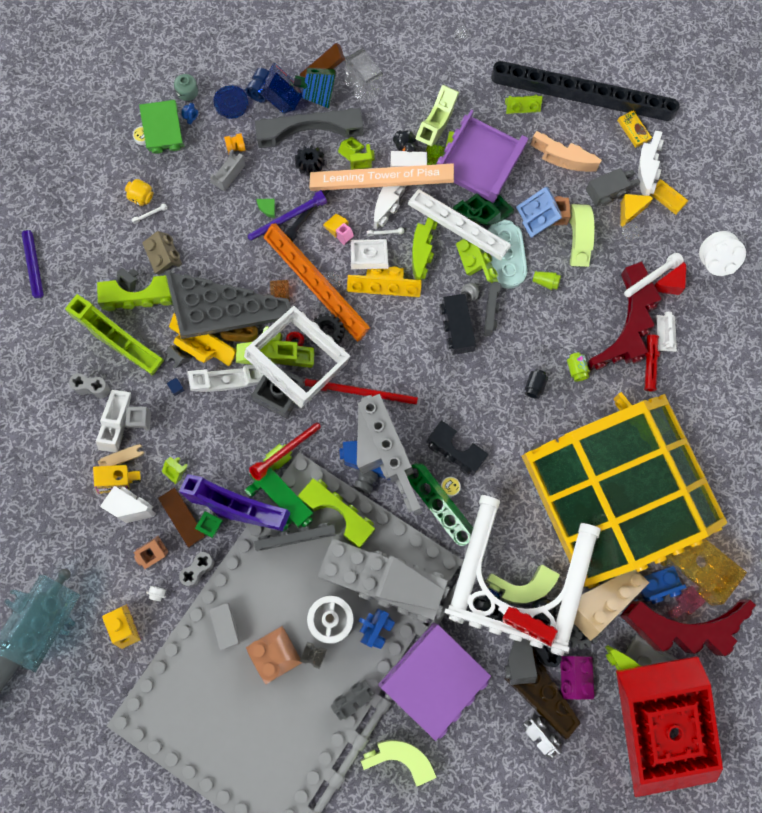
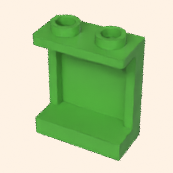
M175 100L139 105L146 148L149 152L158 154L166 149L178 151L180 147H184L178 116L179 110Z

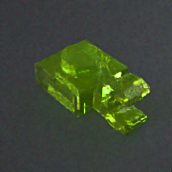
M435 144L432 146L427 145L425 151L427 152V165L437 164L440 156L443 157L445 147Z

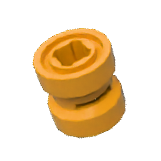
M242 133L236 134L234 137H224L228 155L231 150L234 152L246 151Z

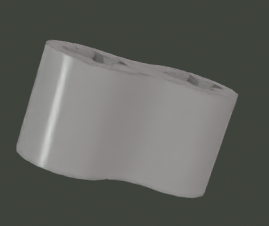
M77 373L71 376L69 380L70 387L80 395L93 394L97 398H105L110 393L109 385L100 377L87 378L83 374Z
M206 552L198 553L192 565L180 572V582L187 587L197 586L202 575L213 569L215 564L213 557ZM201 559H207L208 565H202ZM188 573L193 577L192 582L188 580Z

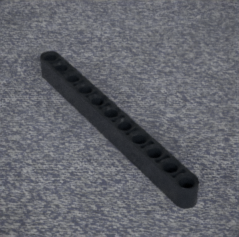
M505 61L496 62L491 74L492 81L499 85L626 113L634 110L636 115L663 121H671L680 107L679 102L674 98Z

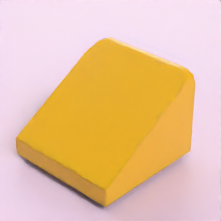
M335 214L323 226L336 238V229L343 223L348 226V221L342 216Z

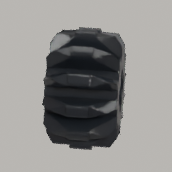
M312 144L310 148L304 145L303 150L298 149L297 155H295V166L301 174L306 172V175L309 176L310 172H321L322 166L325 165L323 152H320L319 147L313 149Z

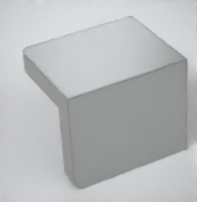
M127 407L125 426L127 428H144L146 431H150V410L147 407Z

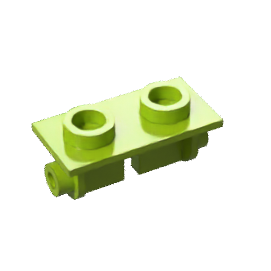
M537 94L534 96H509L505 98V105H507L506 114L541 111L542 96H537Z

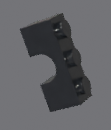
M441 420L427 439L428 447L436 453L439 451L445 455L444 459L449 463H456L464 474L474 476L489 454L474 443L465 451L455 449L452 439L457 431Z

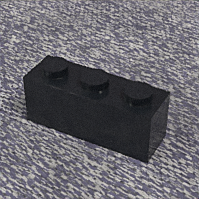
M466 294L443 297L442 304L439 306L441 315L445 317L443 328L444 332H448L449 338L446 339L448 350L451 349L452 355L474 352L476 342Z

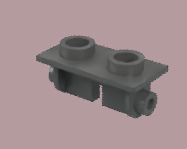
M365 680L357 682L350 688L348 693L338 696L333 701L331 708L340 721L343 718L346 720L357 711L353 705L355 702L361 708L372 700L371 697L375 694Z

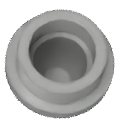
M475 283L465 284L462 287L461 294H466L467 301L471 302L478 298L479 287Z

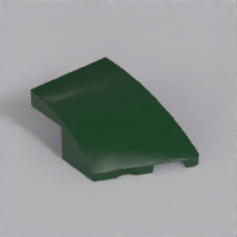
M477 193L466 202L462 200L451 208L466 218L485 225L501 222L514 213V208L500 195L492 203Z

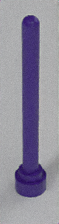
M319 190L314 193L313 199L249 233L248 239L254 240L265 234L271 224L276 223L279 226L315 205L323 206L328 202L324 194Z

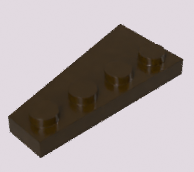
M533 650L537 672L535 683L511 686L564 739H568L581 723L566 699H563L559 693L555 682H552L546 673L547 670L539 662ZM505 677L504 679L510 684L509 678L506 679Z

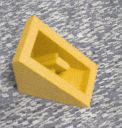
M625 194L621 201L620 225L622 227L627 225L649 206L653 198L651 196Z

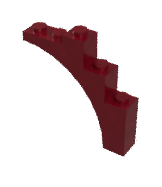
M642 261L625 267L621 273L626 290L649 275ZM650 282L632 296L627 297L628 312L619 338L604 352L590 358L587 362L589 370L595 368L597 371L601 370L610 362L616 364L625 360L626 364L630 362L636 364L644 360L643 357L648 351L641 338L649 335L655 326L648 312L655 310L658 303L662 300L653 282Z
M740 599L730 610L719 617L694 624H683L667 619L652 611L641 601H632L620 616L655 651L664 652L669 650L674 641L685 653H698L706 645L715 655L727 656L734 650L733 646L737 643V640L732 635L740 630L741 623L752 615V610L756 604L750 599Z

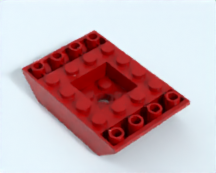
M695 656L617 670L616 674L634 796H646L717 782L723 770L711 683L699 657ZM678 728V735L670 738V731Z

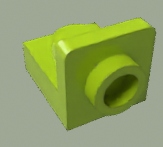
M366 144V153L350 155L351 170L372 168V161H375L374 150H370V144Z

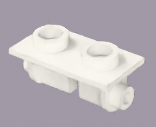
M665 312L664 316L657 315L658 351L676 352L675 316L672 315V312Z

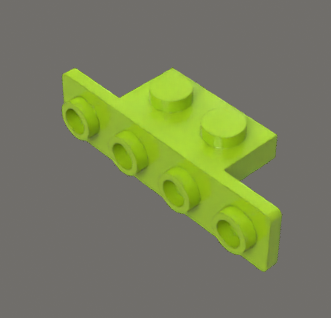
M466 239L456 243L467 275L471 276L483 269L487 281L491 283L498 282V273L492 266V257L489 253Z

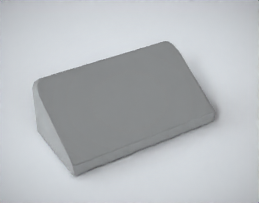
M225 603L210 609L220 650L240 644L230 604Z

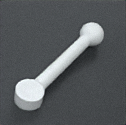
M161 204L157 209L140 217L132 218L133 224L161 210H167V205Z
M402 227L395 230H368L367 236L391 233L403 234L405 230Z

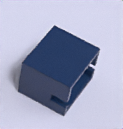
M177 377L167 383L174 396L185 391Z

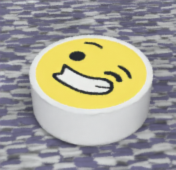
M143 126L137 127L133 131V138L139 145H146Z
M447 477L441 483V487L449 497L456 496L460 491V482L454 477Z

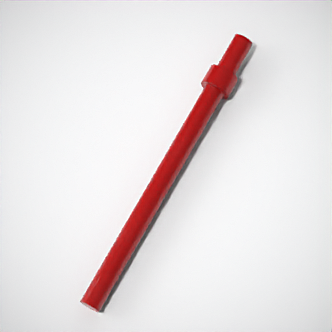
M306 378L305 386L313 387L319 380ZM328 382L321 389V391L332 390L362 396L371 395L372 397L380 394L382 399L417 405L418 397Z

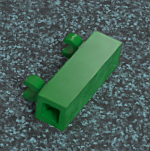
M271 467L268 468L266 476L261 480H256L249 474L254 480V483L245 489L250 498L262 489L278 507L287 509L290 512L282 532L286 531L293 523L298 529L302 526L307 527L312 523L313 512Z

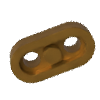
M256 326L223 331L220 334L227 341L253 342L258 338V329Z

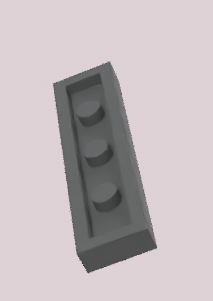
M322 523L315 529H310V527L299 528L296 533L290 534V531H284L270 538V535L260 536L257 541H254V546L258 552L335 536L336 533L334 525Z

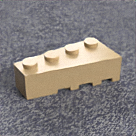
M635 569L582 594L574 624L591 641L649 582Z

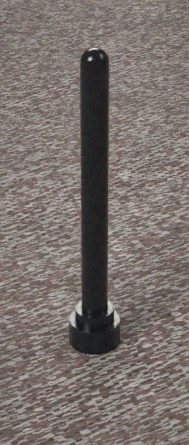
M330 190L321 191L324 194V196H326ZM316 205L304 211L292 226L286 227L283 230L292 242L297 237V230L317 207Z

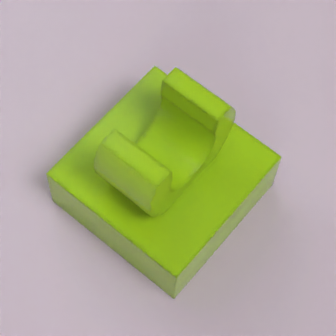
M169 457L165 460L162 473L177 484L182 479L188 465L184 464V466L178 464L180 461L179 457L175 459Z

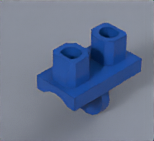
M377 609L374 615L369 613L366 620L361 617L358 621L363 624L360 632L364 634L360 641L361 643L371 648L373 646L382 649L386 639L379 635L381 629L384 628L390 631L395 624V621L388 616L389 613Z

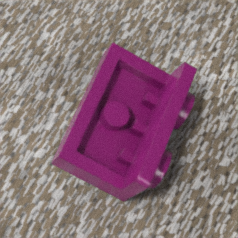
M562 656L560 668L563 699H594L593 657Z

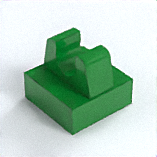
M205 511L195 529L214 539L223 520Z

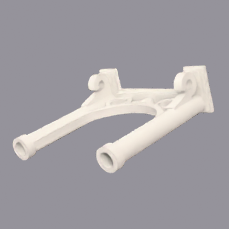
M481 495L479 511L451 605H449L448 609H445V613L449 615L451 621L460 624L467 621L469 626L481 629V626L489 628L491 633L501 635L504 632L510 634V639L521 642L523 638L529 640L530 645L542 649L543 645H548L501 621L486 617L495 611V604L499 606L498 610L505 614L508 607L512 608L513 606L497 599L489 591L483 580L482 561L500 500ZM580 524L566 582L559 596L551 603L533 609L517 608L521 613H527L532 618L535 615L544 613L550 619V626L555 627L558 630V634L552 647L548 646V648H551V653L563 656L564 653L569 654L568 645L596 538H599L601 531L600 528L590 524ZM477 576L482 591L475 592L471 595L474 582ZM480 596H487L491 601V607L485 612L477 610L473 605L474 600ZM561 602L558 617L555 622L554 617L551 615L549 610L553 609ZM468 605L472 612L466 611Z

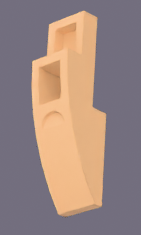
M538 131L534 134L530 144L544 153L543 160L570 170L597 171L602 161L596 155L590 154L578 145L570 143L567 148L562 143L556 142Z

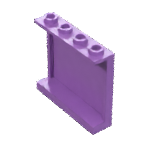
M471 110L468 116L464 115L460 123L462 125L461 128L455 130L452 137L454 140L452 143L449 142L444 151L445 155L444 157L440 156L437 164L454 163V183L494 203L522 154L528 138L522 135L520 140H517L473 118V110Z
M433 622L381 680L378 686L436 741L446 734L447 727L452 722H456L460 718L464 707L473 703L476 693L488 685L491 675L438 624Z

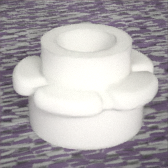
M150 586L149 591H146L150 595L149 599L161 601L162 598H166V589Z

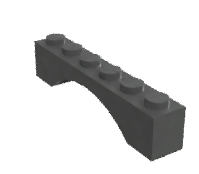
M360 108L255 120L259 148L275 147L287 137L306 130H327L345 138L363 136Z

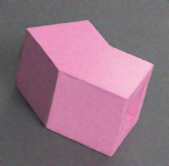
M344 223L336 229L337 238L343 245L354 236L352 229Z

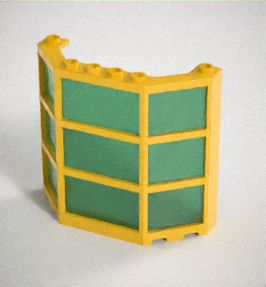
M665 394L648 399V401H641L573 430L558 438L559 442L554 439L521 456L570 563L579 534L580 524H590L601 529L599 538H596L584 587H588V589L600 585L599 582L635 569L637 572L648 568L647 564L653 561L655 564L663 562L667 559L666 555L671 553L673 556L685 551L684 547L698 546L703 543L702 539L722 530V527L727 524L723 512Z

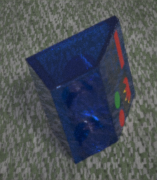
M274 62L260 85L258 92L283 114L295 110L302 97L301 88L293 86L294 80Z

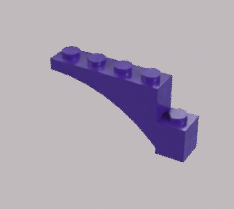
M187 474L179 490V493L191 503L207 506L218 517L283 531L290 516V512L287 509L244 497L199 476Z

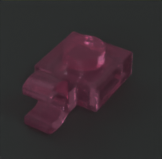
M689 586L682 594L675 598L679 604L667 613L672 619L678 618L684 612L690 615L702 606L705 601L693 586Z

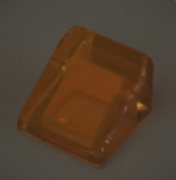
M270 281L271 295L276 298L289 299L290 302L289 281Z

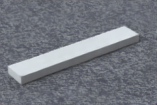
M420 189L416 191L408 202V205L500 261L511 247V244Z

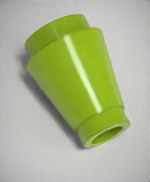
M535 271L533 276V282L550 290H557L561 280V275H557L554 272Z

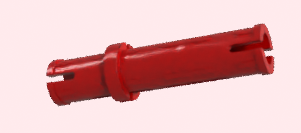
M653 334L647 335L648 353L645 355L644 390L650 392L657 391L658 357H660V352L658 351L659 336Z

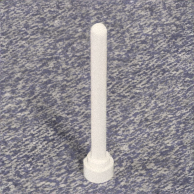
M679 253L670 255L664 265L624 292V295L626 297L632 296L669 269L678 267L684 262L682 255Z

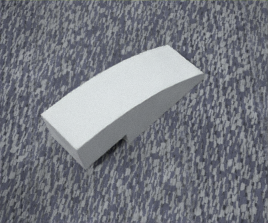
M111 390L100 420L102 426L96 439L98 450L118 452L126 424V410L130 406L131 392Z

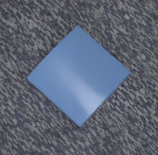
M544 187L516 206L523 219L522 223L531 238L562 218L558 205L548 187Z

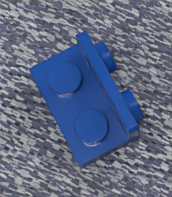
M671 566L643 576L649 584L641 591L644 602L651 601L652 604L664 601L663 596L670 594V597L682 594L681 590L687 587L686 584H681L675 567Z

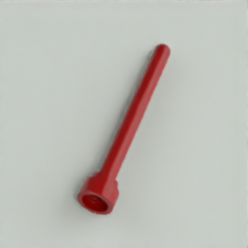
M319 423L313 424L267 460L253 464L249 468L251 476L256 480H261L266 476L268 468L317 432L321 425Z

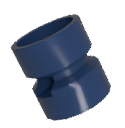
M257 68L245 92L251 99L264 103L276 83V78L270 71L264 68Z

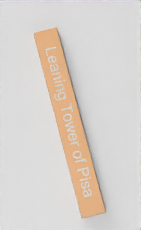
M454 163L310 172L309 188L310 191L454 183Z

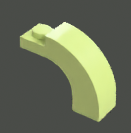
M442 85L434 107L428 118L421 123L415 139L430 146L438 141L453 113V107L459 95L458 91Z
M571 204L569 223L572 226L573 239L570 265L589 267L591 250H593L594 246L593 211L590 205Z
M540 565L527 585H512L492 573L488 576L486 583L489 584L488 588L497 593L503 592L500 600L512 604H526L545 596L554 587L560 574L544 565Z
M385 740L378 742L377 745L380 751L376 753L375 750H371L363 754L364 758L361 759L364 770L386 760H398L410 769L416 786L436 778L426 756L418 748L404 741Z

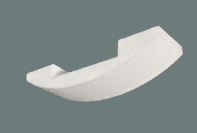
M244 365L240 369L210 372L204 369L187 372L190 390L199 392L226 391L258 385L264 375L254 365Z

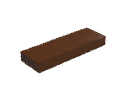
M335 43L307 68H336L345 60L340 44ZM307 68L300 73V76L306 77Z
M175 487L158 497V500L188 548L206 538L205 534L195 529L198 523Z

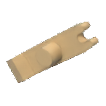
M134 445L101 458L98 464L99 466L120 465L144 455L145 452H138L142 445Z

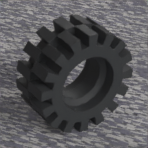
M325 313V316L320 314L318 319L314 318V322L320 329L324 326H331L334 329V334L331 337L337 345L342 342L344 327L338 317L335 318V315L331 314L329 316L328 313Z

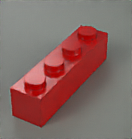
M508 607L503 616V623L552 647L558 634V630L555 627L547 626L541 620H535L529 614H523L515 607Z

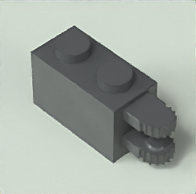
M619 168L589 181L586 191L596 207L601 204L605 206L615 198H623L625 194H628V190L640 184V180L635 179L629 182L628 179L635 174L634 170L623 172Z

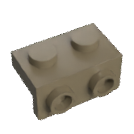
M157 231L142 242L155 274H162L172 265L178 267L182 265L180 255L173 244V238L169 234Z

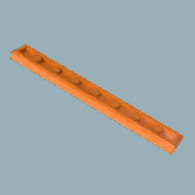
M276 223L271 224L263 238L326 308L335 315V318L338 317L344 328L357 342L361 341L370 329L368 324Z

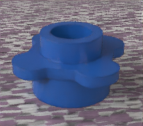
M190 103L182 108L181 116L187 120V124L191 125L198 116V110L195 109L193 103Z

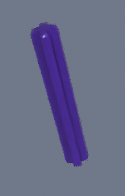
M31 230L22 231L32 296L36 299L42 298L44 294L33 233Z

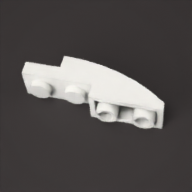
M655 130L651 144L643 143L638 167L639 186L643 196L654 194L657 185L654 181L655 179L659 180L662 169H658L660 161H658L659 154L657 153V150L661 151L664 142L661 139V131Z
M407 185L382 188L375 207L374 229L377 230L380 226L383 227L387 223L390 214L397 212L400 207L399 198L403 195Z

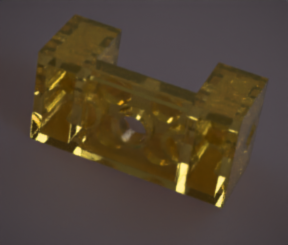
M680 519L670 524L648 554L654 553L698 532ZM705 538L702 539V544L691 547V545L684 547V552L675 556L672 553L666 555L667 559L660 562L663 567L672 564L700 588L696 594L711 606L724 604L747 574L744 569ZM698 556L705 559L704 567L698 566L696 562Z

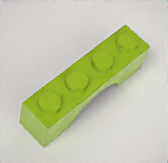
M166 275L154 276L150 285L139 292L123 290L116 280L97 282L98 304L105 311H114L116 308L133 309L134 306L152 307L154 304L164 306L172 304Z
M313 478L298 497L313 512L322 508H331L338 511L346 522L344 537L354 546L361 549L375 532L374 523L367 517L363 519L359 516V511L351 504L347 506L343 503V498L338 493L334 492L332 494L327 490L328 486L322 480L316 481Z

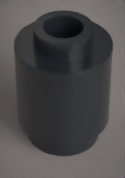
M539 369L530 372L525 386V395L534 399H539L540 395H543L548 381L546 372Z

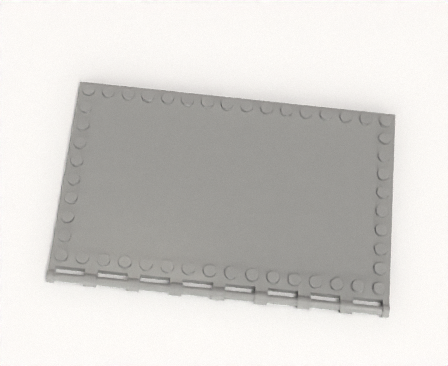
M301 453L296 455L282 475L281 479L297 496L313 478L316 481L320 479L327 484V490L332 494L336 492L343 498V503L347 506L349 504L354 506L359 511V516L363 519L365 517L369 518L374 523L375 532L361 549L373 553L376 550L387 554V558L390 556L400 558L406 561L405 565L411 567L413 565L425 568L424 572L429 574L433 572L444 575L445 580H448L446 586L458 567L462 568V559ZM269 497L263 502L278 507ZM322 508L313 512V521L307 527L315 529L318 528L319 524L330 523V525H334L335 536L258 552L254 546V541H257L258 537L270 535V538L278 536V533L282 531L248 524L107 724L108 728L225 813H322L335 790H339L344 782V776L360 751L364 750L369 742L368 738L383 714L387 713L392 705L390 703L392 698L387 693L384 698L378 695L381 691L378 684L402 658L415 635L421 637L430 627V625L426 626L423 624L424 622L417 620V616L409 613V616L397 612L398 608L393 606L385 608L378 605L377 600L372 598L370 601L358 597L359 593L318 578L332 538L354 546L344 537L346 529L344 517L334 509ZM293 523L286 531H290V534L296 533L298 528ZM457 582L452 590L447 593L446 599H441L440 602H444L442 604L443 608L439 618L435 617L434 623L439 625L446 615L445 609H448L449 605H451ZM325 596H336L343 599L350 606L353 613V627L349 635L337 643L329 644L319 641L311 634L308 628L307 616L310 607L318 599ZM229 603L240 644L220 650L209 610ZM377 609L389 613L388 616L395 621L392 630L387 631L382 628L379 633L381 637L386 639L382 649L373 646L371 648L360 642L364 634L360 632L363 624L358 621L361 617L366 620L368 614L374 615ZM283 626L303 663L266 685L254 666L246 647ZM365 680L375 694L371 697L372 700L361 708L355 702L353 705L357 711L346 720L343 718L340 721L331 708L333 701L338 696L348 693L355 683ZM372 705L376 708V711L362 733L359 734L356 729ZM349 742L353 747L338 771H336L332 767ZM325 780L329 785L315 808L312 809L308 805Z

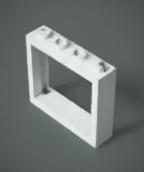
M295 306L290 308L246 348L244 357L300 408L345 367L350 359V355L345 352L344 348L337 345L330 335H326L315 322L310 321L305 313L300 312ZM290 322L337 362L307 393L259 351Z

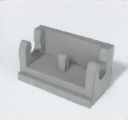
M231 150L229 158L215 175L212 174L210 176V183L226 191L244 168V156L240 153L236 156L234 151Z

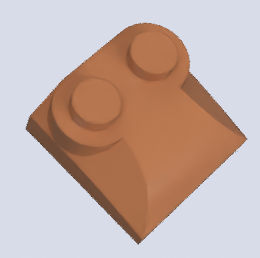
M283 626L246 647L254 666L266 685L303 663Z

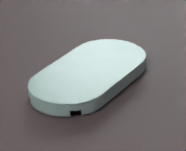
M503 220L492 224L488 231L511 244V247L501 261L491 255V263L498 273L497 279L501 287L510 289L518 287L523 283L527 275V263L521 229L514 225L513 222Z

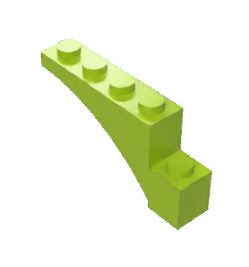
M76 294L66 306L65 310L68 314L84 325L94 337L153 376L164 362L161 357L126 333L80 295Z

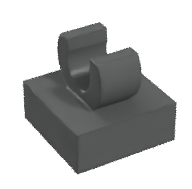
M121 268L117 271V283L125 291L134 292L136 282L138 281L136 276L139 273L135 269L127 272L124 268Z
M177 345L169 346L165 351L168 354L167 362L175 360L173 368H179L183 363H188L192 359L188 352L181 350Z

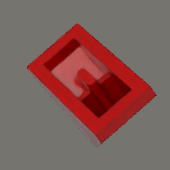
M685 262L656 282L654 286L657 292L680 295L683 292L686 282Z

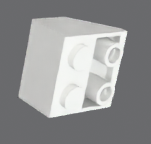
M114 486L100 506L125 523L151 518L156 515L152 511V505L140 497L136 500L137 496L123 486L121 489Z

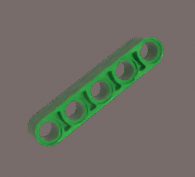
M421 463L412 464V469L416 468L419 475L418 477H415L414 474L407 476L410 485L454 542L460 546L468 544L473 531L472 525L429 470ZM426 483L431 487L430 493L425 490ZM437 499L443 502V508L438 507ZM449 515L454 516L455 524L449 521ZM461 531H465L467 533V540L462 538Z

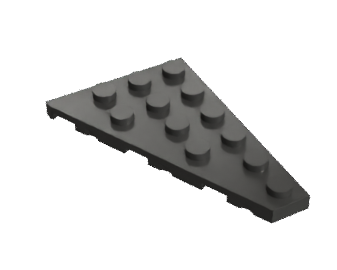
M171 270L165 271L181 339L273 323L291 308L289 299L276 298L269 294H257L253 290L240 287L235 288L228 284L220 285L213 283L212 280L195 278L187 274L183 276L171 273Z

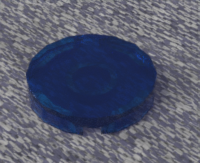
M234 85L220 88L215 93L213 99L214 108L217 113L228 119L242 116L249 105L246 92Z

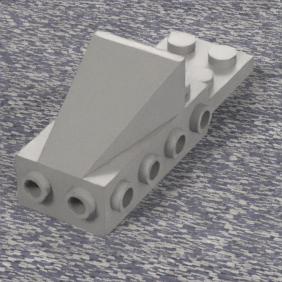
M380 394L373 397L371 395L361 399V402L357 403V466L362 474L381 467L385 478H390L392 483L396 481L401 494H406L407 498L403 500L409 513L414 512L415 516L422 513V510L407 476L414 474L383 400Z
M332 538L318 578L359 593L358 597L370 601L371 598L377 600L378 605L385 608L393 606L398 608L397 612L407 616H409V613L417 616V620L425 623L433 622L435 617L439 618L443 606L439 605L442 598L446 599L449 591V586H446L448 580L444 579V575L437 572L429 574L424 572L425 568L413 565L411 567L405 565L406 561L393 556L387 558V554L378 550L375 553L368 552Z

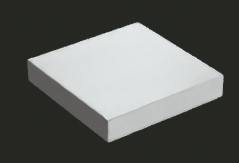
M387 239L351 240V269H388Z

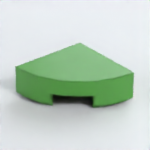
M256 199L259 210L266 216L275 218V199Z

